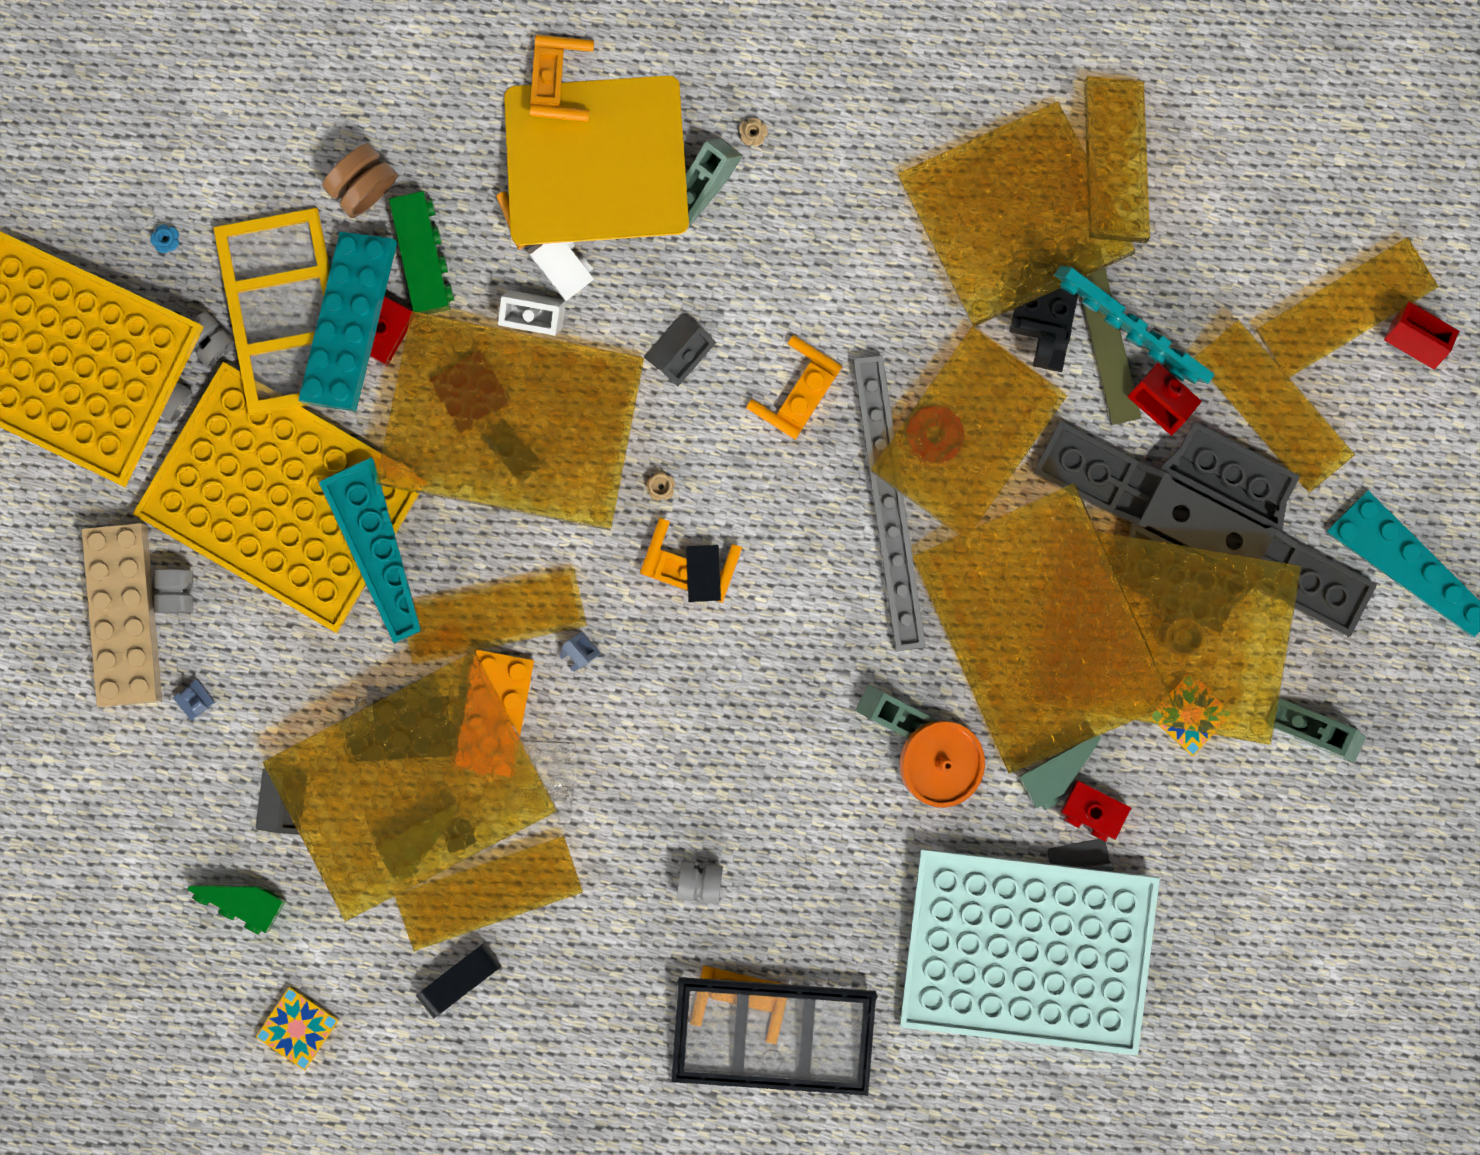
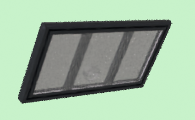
M679 977L677 980L678 995L671 1082L868 1096L875 1006L878 998L876 990Z

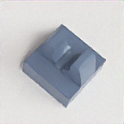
M581 631L562 646L563 649L559 656L563 659L569 655L575 662L570 669L571 671H576L588 665L601 653Z
M195 679L173 697L191 721L216 703L198 679Z

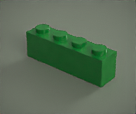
M424 191L389 198L415 316L420 317L451 310L450 302L455 301L451 283L445 284L443 273L448 272L445 255L439 256L437 245L442 244L439 227H433L431 216L436 215L432 198L427 199Z

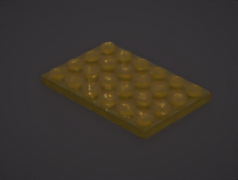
M971 327L869 471L959 536L967 539L1068 395L977 329Z

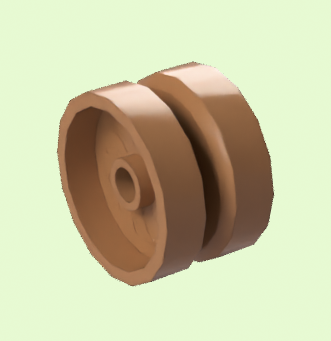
M370 143L357 147L345 156L330 171L322 184V188L332 199L342 198L340 207L350 218H355L370 209L389 191L398 177V173L388 163L378 164L380 154Z

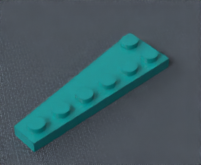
M1060 266L1054 276L1062 281L1060 286L1072 295L1076 293L1084 299L1082 301L1084 306L1093 312L1099 310L1106 316L1104 321L1117 330L1119 328L1123 329L1128 333L1126 335L1127 340L1138 347L1143 345L1149 350L1147 355L1159 364L1166 363L1171 367L1169 372L1181 381L1186 379L1193 384L1197 382L1209 384L1215 374L1186 352L1182 353L1175 348H1169L1172 342L1166 337L1152 330L1146 331L1148 324L1131 313H1128L1126 316L1124 314L1126 308L1072 267Z
M371 457L320 481L319 484L393 643L396 644L422 632L376 463Z
M1369 490L1326 531L1329 536L1353 553L1359 555L1370 563L1371 566L1387 575L1395 583L1408 590L1471 637H1475L1480 632V601Z

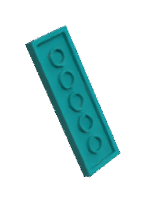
M339 232L298 401L301 403L357 411L397 242L393 238Z

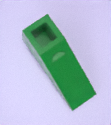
M191 885L187 889L193 893L192 899L205 906H208L210 902L219 907V914L230 920H234L235 917L246 922L244 925L246 929L260 935L261 931L264 933L270 932L287 901L262 886Z

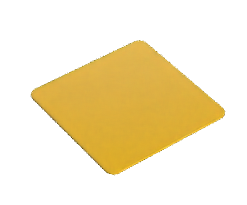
M666 75L561 83L560 107L589 110L588 122L529 116L531 85L512 86L506 90L504 103L510 232L514 243L518 245H536L680 235L686 232L689 227L682 112L680 84L675 77Z

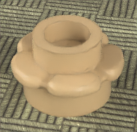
M749 118L747 122H742L739 127L740 139L747 146H760L768 135L767 126L762 124L758 118ZM755 130L756 134L752 135L750 131Z
M657 472L652 478L648 479L646 488L650 492L649 495L652 499L656 501L661 499L668 500L674 494L675 481L671 476H667L665 472ZM663 484L664 488L659 489L658 485Z

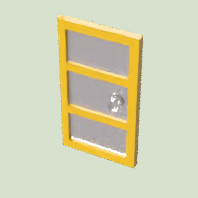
M318 208L213 227L249 416L307 406V404H303L298 400L330 273Z

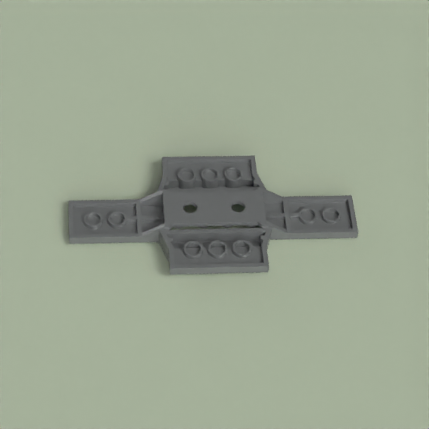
M1060 421L1033 472V475L1129 524L1124 557L1112 579L1113 581L1184 618L1195 619L1202 627L1217 635L1220 634L1233 607L1254 588L1347 637H1351L1377 586L1376 583L1302 546L1282 533L1287 501L1300 478L1299 475L1195 421L1192 423L1181 447L1159 469L1142 463ZM1177 505H1183L1189 510V518L1185 522H1177L1173 518L1172 511ZM1150 526L1241 573L1243 579L1144 529V527ZM1235 532L1242 537V545L1239 549L1232 550L1227 547L1225 540L1229 533Z

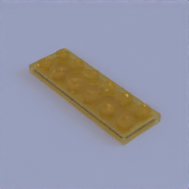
M1087 76L1084 81L1089 238L1147 243L1150 239L1144 82Z
M1407 237L1258 327L1256 332L1287 380L1401 311L1408 301L1414 303L1439 286Z
M1240 320L1235 322L1194 357L1195 360L1215 374L1212 378L1214 384L1290 471L1300 476L1298 481L1309 493L1355 456L1353 450Z
M575 568L414 603L422 632L409 637L408 643L413 664H419L473 652L475 649L482 650L586 627L587 622Z
M565 836L395 894V898L413 951H417L572 897L584 891Z

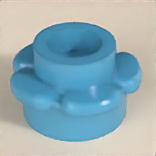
M162 224L155 228V232L151 234L150 241L158 252L167 253L168 251H174L178 247L179 233L173 226L168 227V225ZM164 236H167L168 240L163 241L162 238Z

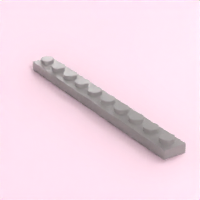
M883 355L853 359L895 650L898 652L925 648Z

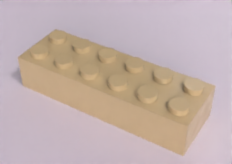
M137 523L82 529L97 707L105 708L163 702L147 525Z

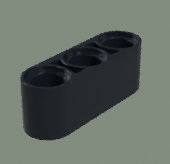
M483 943L415 996L434 1019L501 968L502 965L486 944Z

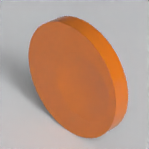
M945 720L929 722L916 729L905 742L900 755V775L906 789L917 800L933 807L945 808L955 806L967 800L979 787L985 770L984 751L978 738L966 727Z

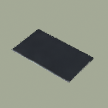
M719 545L686 546L688 602L721 601Z

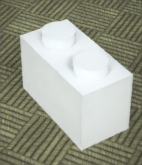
M573 242L534 245L526 252L565 301L594 280L589 273L593 269L583 256L577 258L571 250L575 247Z
M508 290L501 296L498 325L556 336L563 327L566 301Z

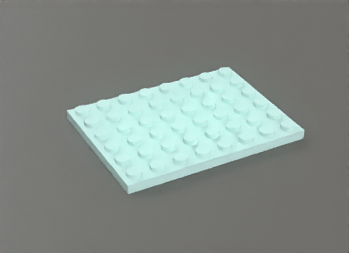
M921 848L900 1027L1138 1056L1160 878L1158 876Z

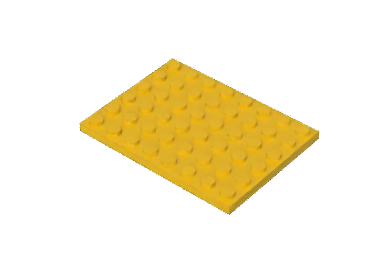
M0 231V428L126 488L204 326Z
M222 362L134 510L133 515L338 634L366 587V583L319 482L372 457L376 463L396 536L426 485L427 480L302 407L249 416L241 372ZM255 380L259 401L282 396Z

